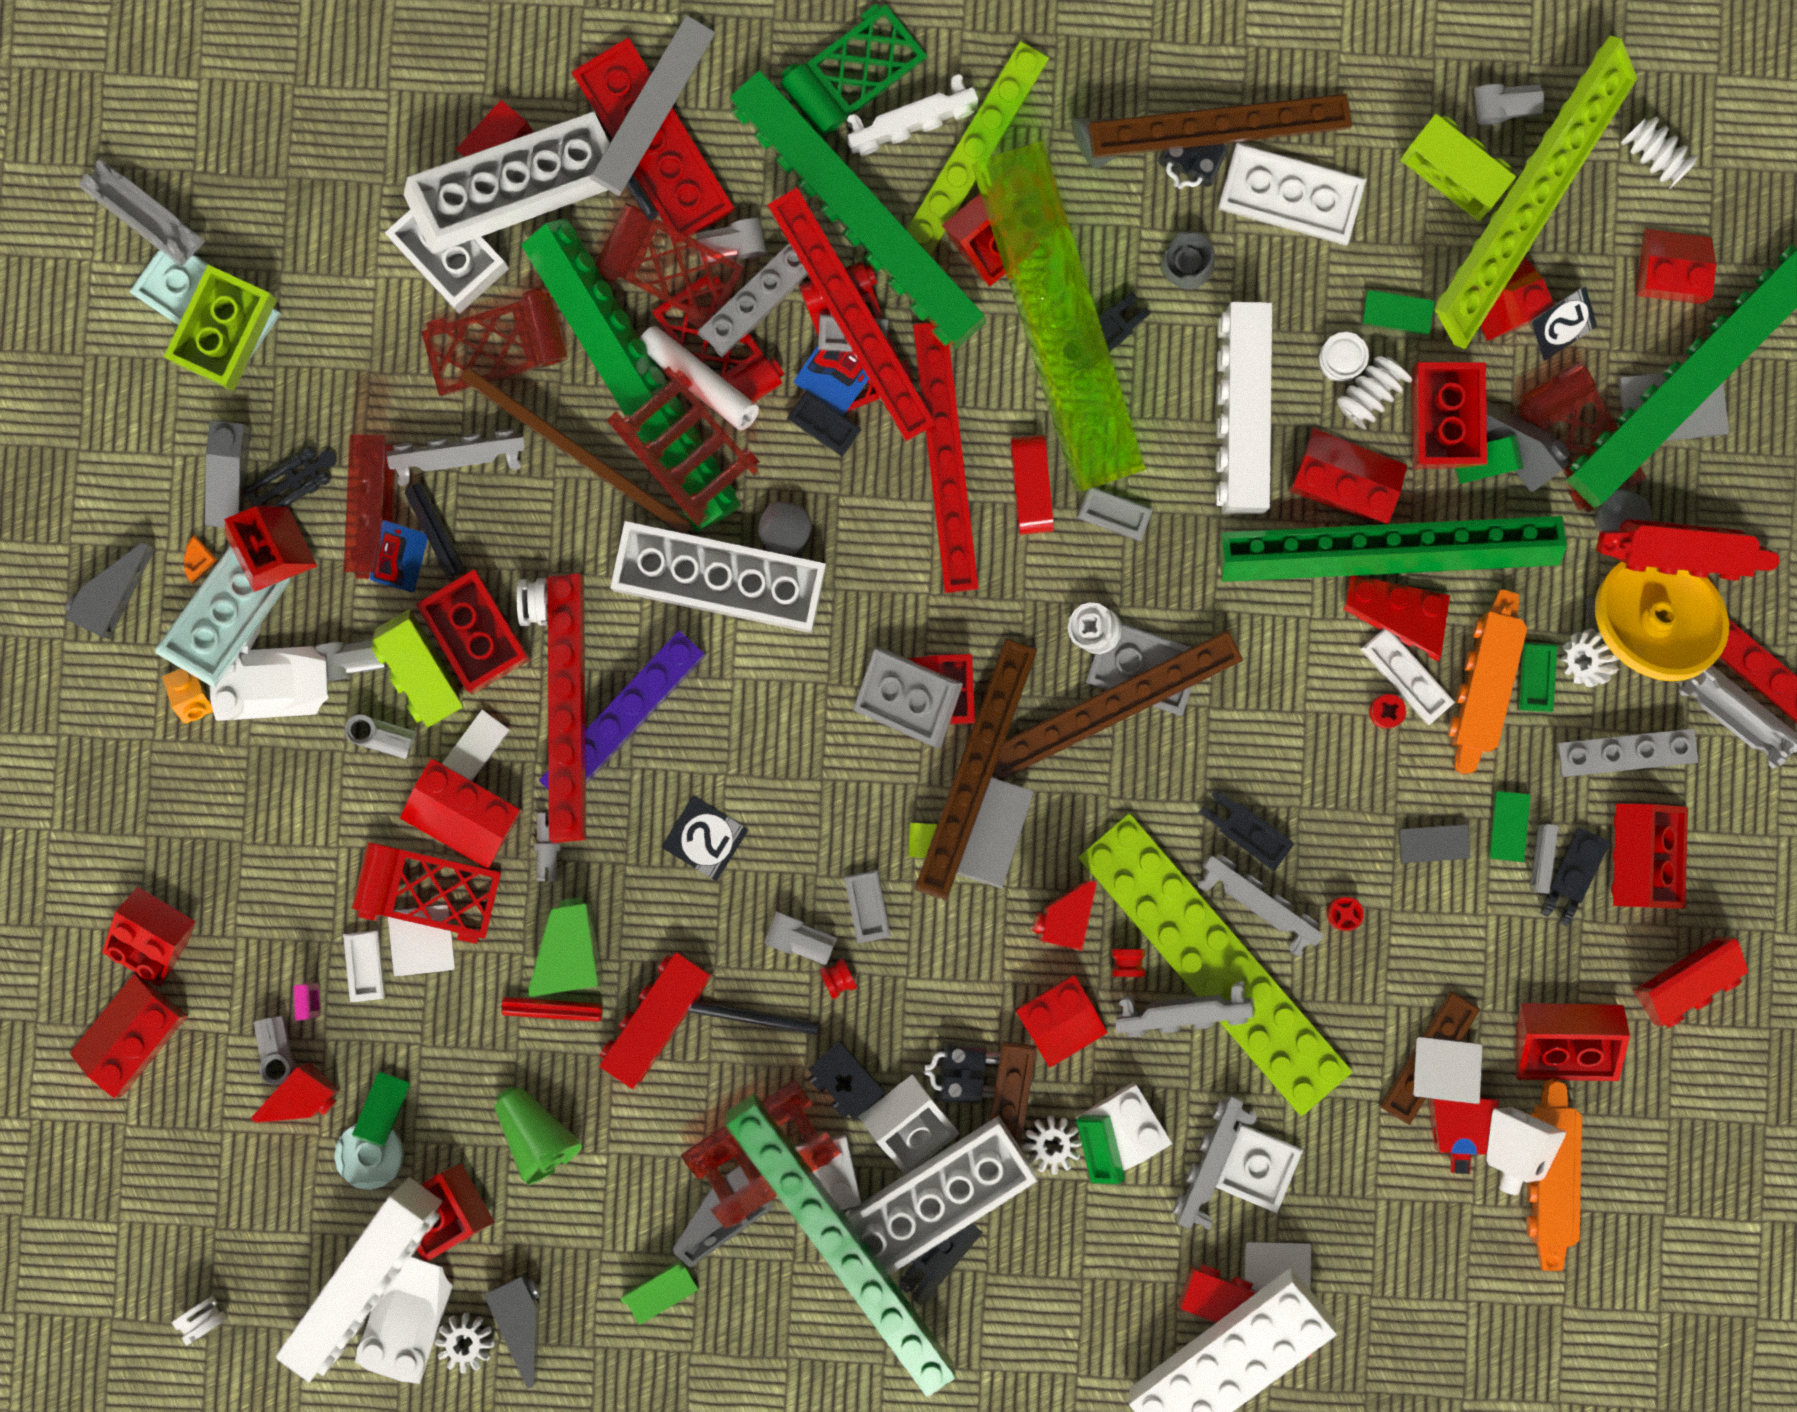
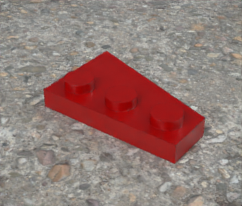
M1362 576L1349 577L1343 610L1379 630L1383 628L1400 637V641L1410 647L1414 645L1428 653V657L1437 662L1441 658L1450 595Z

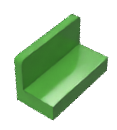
M679 1260L623 1293L620 1300L623 1305L627 1303L638 1324L641 1325L699 1290V1287L686 1264Z

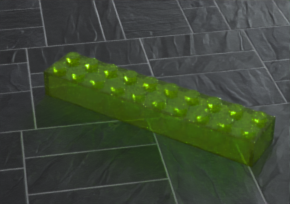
M1043 140L971 164L1074 490L1085 491L1146 470Z

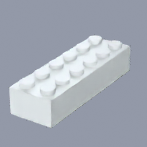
M591 112L407 177L403 195L431 253L434 254L608 191V189L591 180L590 177L610 143L595 112Z
M1231 302L1226 311H1222L1221 317L1218 318L1217 327L1218 338H1223L1221 351H1218L1217 371H1223L1221 384L1217 385V405H1223V409L1216 423L1217 439H1222L1220 452L1216 453V472H1222V481H1220L1219 486H1216L1215 503L1216 506H1221V515H1262L1270 508L1272 303Z
M625 521L610 588L614 592L813 633L827 567L825 563Z
M998 1115L861 1202L860 1206H855L844 1214L890 1275L1037 1182L1036 1171Z
M409 1177L387 1199L275 1358L308 1382L317 1373L324 1376L331 1365L342 1355L346 1349L345 1345L365 1322L364 1319L369 1312L379 1303L383 1297L382 1293L403 1269L401 1268L403 1264L421 1244L420 1240L439 1219L440 1215L435 1211L443 1201Z
M1289 1268L1131 1386L1129 1390V1405L1135 1412H1233L1336 1336L1335 1318L1295 1271Z

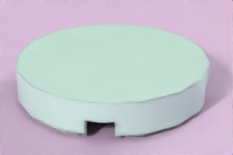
M354 1124L343 1133L336 1144L334 1158L337 1170L346 1181L356 1188L372 1190L383 1187L397 1176L403 1166L404 1148L401 1138L393 1129L384 1149L352 1137L356 1126Z

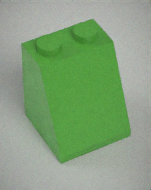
M583 897L559 901L560 908L551 909L529 986V997L604 984L592 903L583 904Z

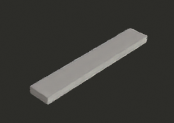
M686 15L592 173L591 180L614 194L621 195L716 32Z

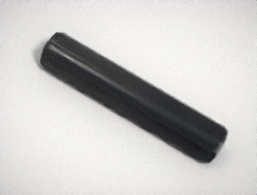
M416 483L409 486L405 490V495L446 576L451 578L459 575L464 571L465 567L423 484Z

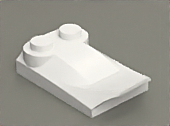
M315 646L250 650L248 654L240 652L215 688L210 686L211 706L215 719L217 721L319 714L320 706L329 698L327 658L320 655L315 650Z
M410 1257L401 1267L403 1269L393 1283L382 1293L383 1297L371 1311L362 1341L357 1348L355 1363L369 1371L399 1381L420 1384L454 1283L448 1281L443 1267Z

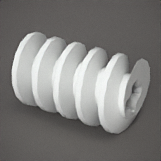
M1657 116L1649 120L1644 119L1621 144L1625 145L1633 141L1634 145L1630 153L1634 155L1643 150L1644 153L1640 162L1644 164L1653 160L1650 172L1655 173L1662 169L1663 173L1659 181L1663 183L1672 179L1671 188L1694 166L1698 156L1694 154L1684 158L1688 147L1683 145L1675 149L1674 147L1679 138L1675 135L1665 139L1669 128L1664 126L1656 130L1655 127L1659 121Z
M1377 356L1373 360L1375 367L1368 366L1365 368L1364 373L1366 377L1359 376L1355 379L1357 387L1349 386L1346 389L1348 397L1340 396L1337 399L1341 411L1362 429L1366 430L1362 422L1364 419L1373 423L1376 421L1371 412L1373 409L1382 413L1385 411L1381 403L1382 399L1390 403L1394 401L1390 393L1391 389L1402 393L1403 388L1399 383L1400 379L1408 383L1413 381L1408 372L1392 358Z

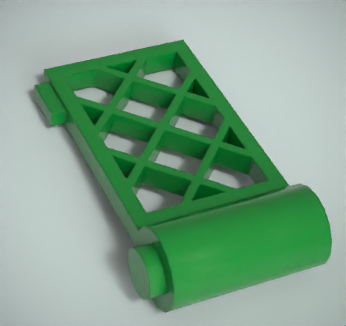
M877 4L873 5L860 15V18L863 20L860 24L809 62L800 66L797 62L793 63L781 74L784 79L780 85L822 138L833 133L848 119V116L856 113L927 59V55L886 4L881 8ZM885 17L893 27L892 38L872 35L873 24ZM869 28L868 35H867V34H861L862 32H864L866 29ZM896 32L901 37V39H896ZM853 39L867 41L866 56L846 55L847 44ZM871 42L891 45L889 61L869 58ZM895 45L909 47L916 57L908 63L894 62ZM842 48V54H836ZM826 59L841 61L839 77L824 75L818 65ZM845 62L864 64L863 80L843 78ZM868 65L888 67L887 79L881 83L867 81ZM892 68L899 69L891 75ZM832 83L838 84V90H836ZM842 84L862 87L861 98L849 106L841 96ZM866 88H873L872 90H870L868 93L865 94V89H866Z

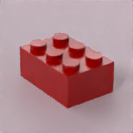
M475 569L415 604L465 689L470 694L477 693L531 660L481 574Z

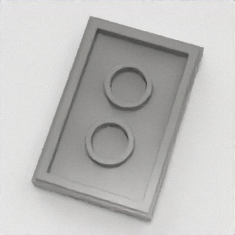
M1662 373L1619 378L1622 413L1630 406L1635 410L1643 402L1639 396L1653 383L1658 387L1666 377ZM1723 383L1664 442L1729 434Z
M1121 623L1122 633L1120 640L1109 652L1095 654L1085 683L1107 690L1191 647ZM1192 686L1152 707L1182 716Z
M874 647L853 710L930 746L941 748L963 683L882 647Z
M991 778L957 875L1003 889L1034 791Z

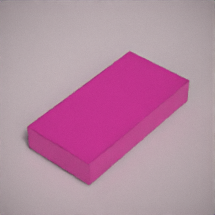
M318 982L294 985L295 1020H307L321 1015L320 984Z

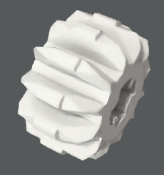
M1590 628L1584 630L1583 633L1577 632L1570 636L1571 641L1566 642L1562 646L1568 655L1562 656L1560 659L1568 663L1569 667L1566 669L1565 674L1570 675L1574 673V683H1585L1586 687H1594L1598 683L1604 684L1609 682L1611 679L1610 675L1615 674L1619 670L1614 663L1619 658L1609 649L1600 632L1597 633L1596 629Z
M1052 1115L1047 1116L1048 1127L1044 1128L1039 1119L1034 1121L1035 1126L1039 1129V1133L1027 1130L1025 1134L1029 1138L1034 1139L1035 1142L1023 1144L1024 1150H1036L1027 1158L1029 1162L1034 1163L1041 1158L1038 1165V1171L1043 1172L1047 1164L1051 1163L1053 1175L1058 1174L1057 1163L1061 1162L1066 1170L1071 1169L1069 1162L1066 1160L1067 1156L1078 1160L1080 1155L1070 1149L1071 1147L1082 1146L1080 1139L1069 1140L1070 1137L1078 1132L1077 1128L1073 1126L1064 1132L1067 1119L1061 1118L1058 1126L1055 1127V1120ZM1054 1136L1059 1137L1060 1139L1057 1142L1061 1145L1060 1150L1053 1149L1051 1153H1047L1045 1150L1048 1148L1046 1145H1043L1046 1139L1052 1140Z
M470 1313L463 1314L462 1323H460L455 1315L449 1318L451 1327L442 1325L439 1328L440 1333L445 1337L435 1340V1345L446 1347V1349L438 1354V1358L444 1359L449 1356L451 1358L447 1364L449 1369H452L457 1362H460L461 1373L467 1372L469 1363L473 1369H480L481 1362L479 1358L488 1361L491 1357V1354L484 1348H492L495 1345L494 1340L484 1339L485 1336L492 1332V1328L489 1326L481 1330L479 1326L483 1322V1318L480 1316L471 1324ZM461 1335H464V1339L470 1337L473 1342L469 1346L468 1351L466 1346L461 1349L458 1345V1342L462 1339Z

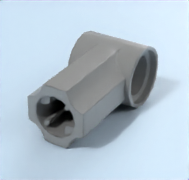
M1490 84L1474 89L1477 124H1497L1506 121L1507 118L1541 116L1543 114L1544 94L1541 85L1504 88L1502 84Z
M744 219L732 223L731 227L696 233L702 264L737 257V259H750L766 254L760 219Z
M373 640L351 644L335 642L314 647L320 655L327 658L328 681L346 679L350 677V674L385 669V663L381 665L371 649Z
M361 714L351 717L345 725L346 737L350 742L358 746L408 759L416 731ZM366 721L371 727V733L366 739L358 740L353 734V728L358 722Z
M776 911L764 944L789 954L796 953L826 965L837 938L820 930L805 926L804 922Z
M285 1016L254 1022L261 1059L260 1075L270 1085H281L297 1068V1064L292 1058ZM277 1060L282 1061L285 1065V1074L280 1079L275 1078L272 1074V1066Z

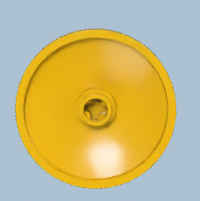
M1623 562L1617 564L1602 581L1595 600L1597 626L1609 649L1631 669L1658 680H1687L1706 671L1722 654L1729 636L1727 609L1721 595L1708 578L1691 576L1686 570H1678L1677 575H1669L1657 572V568L1647 567L1646 572H1638L1626 569V564Z

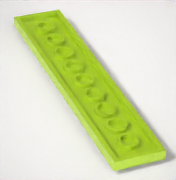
M1610 35L1603 47L1597 50L1594 61L1587 72L1580 77L1576 89L1569 100L1562 105L1555 122L1544 133L1539 147L1528 158L1523 172L1517 181L1510 186L1507 197L1499 209L1492 214L1489 225L1482 236L1475 241L1472 251L1464 264L1457 269L1450 286L1439 297L1434 310L1455 346L1466 349L1637 81L1638 77L1621 38Z
M1130 813L1077 857L1197 997L1219 994L1226 1000H1232L1231 991L1234 983L1237 981L1245 983L1243 992L1246 998L1253 997L1256 1009L1254 1017L1248 1018L1249 1021L1247 1023L1229 1025L1228 1020L1218 1022L1299 1116L1302 1117L1353 1073Z

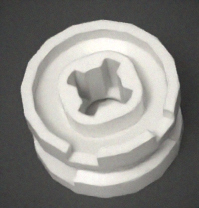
M1339 332L1331 336L1321 347L1318 356L1319 367L1322 373L1330 380L1339 383L1349 382L1357 378L1367 366L1369 359L1368 347L1364 340L1357 334L1350 332Z
M537 578L536 582H529L528 579H518L517 612L520 626H530L531 623H538L539 626L548 625V620H546V617H548L546 578Z
M1085 603L1075 609L1069 618V637L1074 644L1088 652L1103 654L1113 649L1120 640L1122 633L1121 620L1116 613L1099 603Z
M211 1296L171 1322L176 1330L180 1329L183 1333L182 1340L186 1346L228 1319L224 1311L219 1312L216 1307L218 1302L214 1296ZM202 1308L204 1309L203 1313L189 1321L187 1319Z

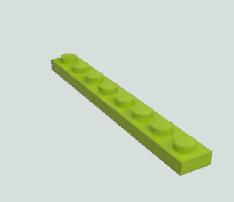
M1022 41L1019 42L906 229L930 256L945 234V230L941 225L959 211L1049 62V57Z

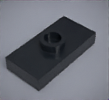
M805 391L787 417L788 421L842 458L862 431L860 427L808 391Z

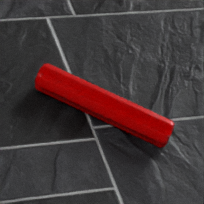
M505 997L502 1000L501 1012L504 1016L599 1022L602 1019L603 1006L601 1003Z

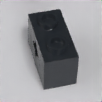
M840 1040L808 1068L812 1073L808 1079L821 1093L827 1090L834 1097L835 1100L831 1104L844 1119L850 1115L855 1120L885 1093L880 1084ZM839 1073L843 1077L847 1075L852 1076L850 1081L852 1088L849 1091L845 1087L840 1090L836 1087L838 1084L836 1076Z

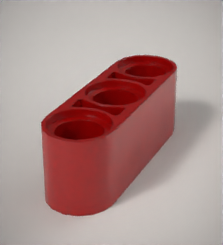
M1045 435L1013 437L1010 441L1019 535L1053 532V512Z

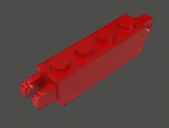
M1629 518L1620 524L1619 530L1600 531L1596 545L1597 552L1612 556L1625 563L1626 569L1638 572H1646L1647 567L1657 568V572L1669 575H1677L1678 570H1686L1689 575L1708 578L1709 573H1717L1722 579L1739 581L1740 576L1754 577L1755 570L1773 571L1777 569L1776 567L1780 563L1777 552L1760 546L1755 536L1748 535L1739 529Z

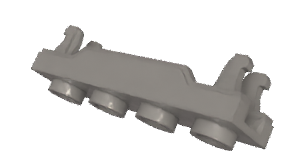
M99 159L96 161L95 171L91 176L87 173L82 176L83 179L79 183L82 190L182 267L204 244L203 239L183 224L173 213L128 178L120 175L104 161Z
M790 244L780 251L698 331V335L703 340H707L721 357L755 328L807 276Z
M503 429L495 431V437L481 438L479 433L463 435L460 442L448 443L447 438L428 440L427 446L414 448L413 443L397 444L393 446V451L387 452V461L390 469L397 470L399 474L397 482L400 486H403L409 482V467L417 466L425 472L493 462L498 454L506 453L509 467L513 470L520 469V460H517L518 451H524L525 446L522 433L515 434V429Z
M1711 665L1706 671L1696 677L1676 681L1682 686L1678 690L1682 696H1690L1692 694L1705 711L1751 748L1764 752L1768 756V765L1770 767L1776 768L1778 765H1783L1793 752H1797V733L1714 666Z
M1694 729L1557 743V752L1560 756L1561 765L1560 777L1698 763Z
M1219 854L1217 859L1213 856H1208L1202 864L1206 874L1203 881L1197 883L1200 889L1209 890L1218 879L1222 881L1225 893L1279 931H1292L1297 934L1290 946V952L1295 956H1301L1303 954L1302 949L1306 945L1316 946L1323 938L1324 934L1317 930L1320 926L1318 922L1304 913L1301 918L1290 911L1292 904L1278 894H1275L1273 898L1261 891L1264 884L1249 874L1243 878L1233 870L1236 865L1223 855Z
M1243 981L1234 983L1231 991L1232 1000H1226L1218 994L1150 1003L1146 1010L1142 1011L1136 1010V1004L1131 995H1123L1119 1002L1120 1006H1123V1013H1119V1017L1116 1018L1117 1033L1126 1032L1127 1037H1137L1147 1034L1146 1030L1160 1028L1161 1033H1171L1179 1031L1181 1029L1180 1026L1194 1024L1195 1029L1213 1027L1214 1022L1228 1020L1229 1025L1244 1024L1249 1021L1248 1018L1254 1017L1256 1011L1253 997L1246 998L1243 992V987H1245Z
M1227 1095L1225 1101L1219 1100L1212 1117L1217 1120L1212 1133L1206 1131L1199 1150L1203 1151L1199 1164L1193 1163L1188 1172L1186 1182L1190 1183L1186 1195L1180 1194L1173 1209V1214L1177 1215L1175 1221L1178 1225L1191 1229L1193 1223L1202 1224L1205 1229L1211 1228L1212 1219L1204 1212L1199 1211L1201 1204L1211 1200L1237 1138L1233 1128L1235 1122L1238 1120L1245 1124H1253L1256 1121V1114L1251 1111L1247 1113L1242 1110L1243 1102L1235 1097Z

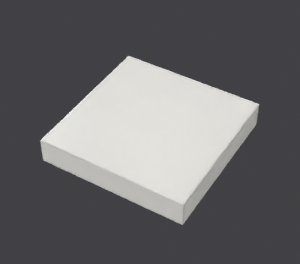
M1238 1123L1235 1130L1237 1138L1216 1188L1277 1213L1303 1150Z

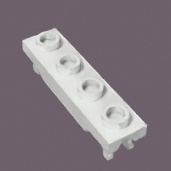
M958 74L953 76L951 80L953 94L951 96L937 93L877 116L873 125L864 128L862 121L857 115L848 116V127H851L853 133L848 134V145L852 155L860 152L861 156L871 154L880 148V144L890 140L893 144L905 141L911 137V132L922 128L924 132L934 130L942 125L943 120L953 116L955 120L970 116L974 113L973 109L978 106V97L973 87L966 89L962 84V76Z

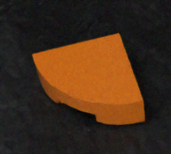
M195 535L186 545L184 569L186 576L194 584L215 566L219 560Z

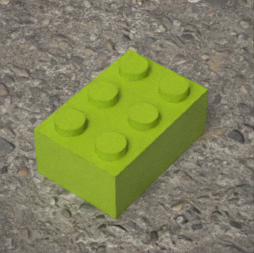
M1435 114L1409 146L1400 161L1479 222L1495 205L1516 176L1511 173L1512 168L1500 158L1494 159L1488 155L1480 141L1473 137L1467 138L1460 133L1458 125L1452 119Z
M207 265L166 350L164 358L234 392L277 299L267 291L211 265Z
M410 609L374 629L373 646H371V649L381 665L385 662L389 665L391 669L389 678L399 694L405 691L409 698L407 707L417 723L423 720L428 728L463 708V695Z

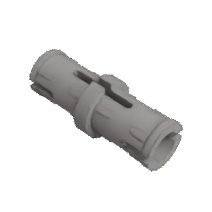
M536 813L537 844H534V851H537L536 881H545L546 867L549 868V881H558L557 851L560 850V844L549 840V826H545V813Z

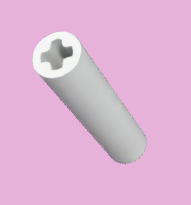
M653 326L642 334L640 339L645 343L648 350L647 354L655 364L740 431L745 430L754 422L758 415L759 407L663 330Z

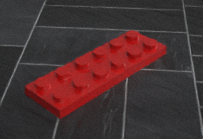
M629 37L571 72L612 140L651 76L650 71ZM671 108L635 169L634 174L659 211V216L674 241L679 245L735 211L675 111Z

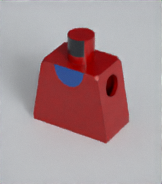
M1480 1097V1102L1475 1104L1428 1098L1434 1149L1441 1153H1451L1450 1173L1471 1174V1154L1487 1155L1492 1114L1494 1109H1498L1499 1100Z

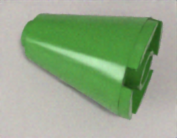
M511 1086L496 1097L498 1100L494 1106L520 1177L527 1185L537 1183L555 1172L553 1168L561 1162L566 1165L582 1149L579 1139L525 1089H515Z

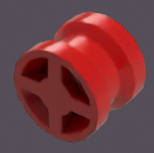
M1385 694L1375 698L1369 707L1371 722L1382 729H1390L1400 725L1406 716L1404 701L1399 696L1393 694Z
M1339 897L1329 903L1326 917L1332 927L1342 931H1351L1362 923L1364 910L1356 899Z
M1111 949V956L1115 959L1112 977H1146V971L1142 967L1145 949Z
M844 958L837 960L836 964L830 968L824 966L819 969L833 1000L838 998L841 992L845 990L853 991L858 988Z

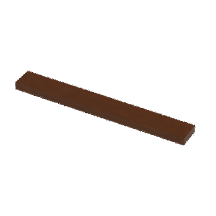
M1347 94L1095 121L1090 122L1087 127L1092 158L1348 130L1352 127Z
M467 368L463 373L461 379L465 384L678 533L688 534L692 529L690 522L473 369Z
M1229 630L1209 638L1006 739L994 770L998 780H1003L1243 661Z
M1007 638L1005 639L914 890L947 901L1038 649Z

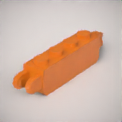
M1498 590L1489 612L1484 613L1482 618H1477L1474 625L1472 637L1477 638L1474 651H1469L1466 657L1464 670L1469 672L1466 684L1461 683L1456 697V703L1460 704L1458 716L1452 717L1448 729V736L1452 737L1450 745L1457 746L1453 767H1455V771L1460 773V775L1477 771L1476 768L1480 762L1481 754L1494 750L1499 744L1527 632V627L1523 620L1518 619L1520 594L1515 592Z
M1551 1078L1545 1081L1543 1087H1541L1543 1088V1091H1541V1104H1534V1113H1529V1115L1566 1131V1135L1545 1178L1539 1181L1528 1182L1527 1199L1528 1202H1532V1216H1527L1526 1231L1527 1236L1531 1237V1241L1537 1245L1540 1269L1544 1271H1563L1567 1247H1573L1580 1240L1582 1115L1575 1108L1568 1105V1095L1566 1094L1568 1090L1565 1083Z

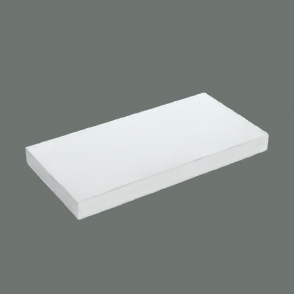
M1237 143L1218 209L1347 246L1367 179Z

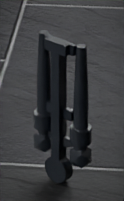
M307 446L302 449L299 455L295 453L289 457L287 462L244 489V492L255 507L262 506V504L293 486L296 491L271 506L286 507L309 493L311 495L319 490L318 487L320 485L330 483L331 476L328 472L322 471L316 475V471L323 467L326 469L333 468L337 463V457L333 452L326 450L319 455L318 461L311 465L307 460L315 458L316 452L312 447ZM304 462L306 469L294 475L291 469H297ZM286 474L288 480L259 498L256 497L253 491ZM308 476L312 477L303 483L304 486L300 485L299 482Z

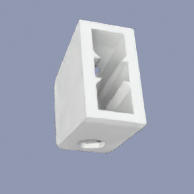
M1513 1107L1494 1109L1486 1161L1488 1165L1504 1172L1499 1189L1508 1194L1519 1195L1523 1181L1543 1180L1565 1138L1566 1131Z

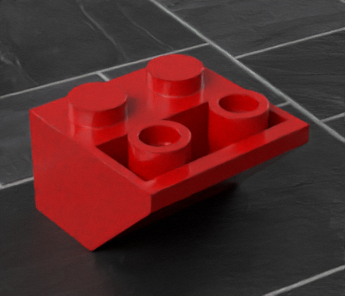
M255 506L224 519L225 535L253 592L317 567L288 507Z
M972 654L907 658L963 683L949 725H970L975 723Z
M137 886L115 912L102 953L107 955L112 961L122 964L137 973L142 979L161 987L188 944L196 921Z

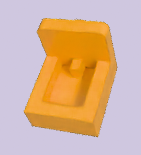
M182 668L162 676L171 708L184 724L199 720L213 712L211 701L205 693L202 680Z

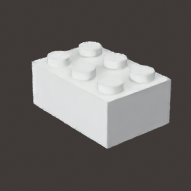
M411 209L385 232L394 245L458 314L466 309L509 269L503 259L482 237L432 254Z

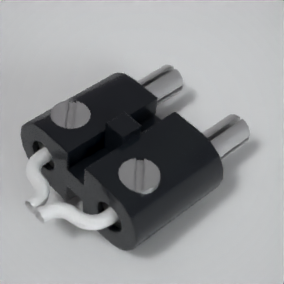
M1224 144L1162 150L1158 163L1166 169L1167 174L1174 179L1173 185L1179 189H1182L1185 185L1209 187L1212 185L1228 149ZM1181 172L1187 175L1188 180H1184L1179 184L1177 175Z
M943 1041L939 1052L934 1055L932 1063L925 1065L924 1075L930 1077V1082L936 1090L938 1101L979 1104L982 1097L993 1098L994 1093L990 1092H994L995 1086H983L984 1079H981L982 1071H985V1063L999 1064V1059L994 1058H1000V1053L986 1052L983 1044ZM938 1060V1066L941 1067L940 1074H937V1080L935 1081L934 1074L929 1070L936 1066Z

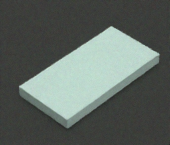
M158 250L130 290V293L179 325L209 264L193 254L181 267L162 251ZM274 308L252 355L281 315Z
M230 546L156 648V654L215 688L290 583V578L253 592Z

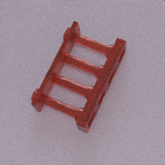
M668 366L663 371L672 380L631 416L627 414L623 418L616 411L606 421L699 527L709 519L704 512L708 508L706 504L746 469H749L755 477L760 475L761 473L755 467L760 461L748 447L741 451L690 392L689 388L693 383L681 369L674 373ZM681 391L694 407L653 442L649 440L645 444L637 435L641 430L640 426ZM704 417L716 433L677 467L672 465L667 469L659 460L663 456L662 452ZM726 443L737 455L738 459L698 494L693 492L689 495L681 486L686 482L684 478Z
M350 434L343 572L355 573L356 579L369 580L370 573L379 574L383 521L391 523L394 521L396 469L388 467L387 452L393 451L395 444H385L384 435Z
M796 1079L761 1101L779 1126L793 1119L807 1143V1146L798 1152L813 1172L820 1167L828 1165L835 1157L842 1153L827 1132L820 1137L816 1133L804 1112L813 1103ZM726 1125L681 1154L687 1167L699 1180L704 1176L709 1180L720 1200V1203L710 1210L725 1229L742 1222L746 1216L778 1196L765 1177L760 1174L756 1165ZM735 1157L749 1184L732 1195L718 1167Z

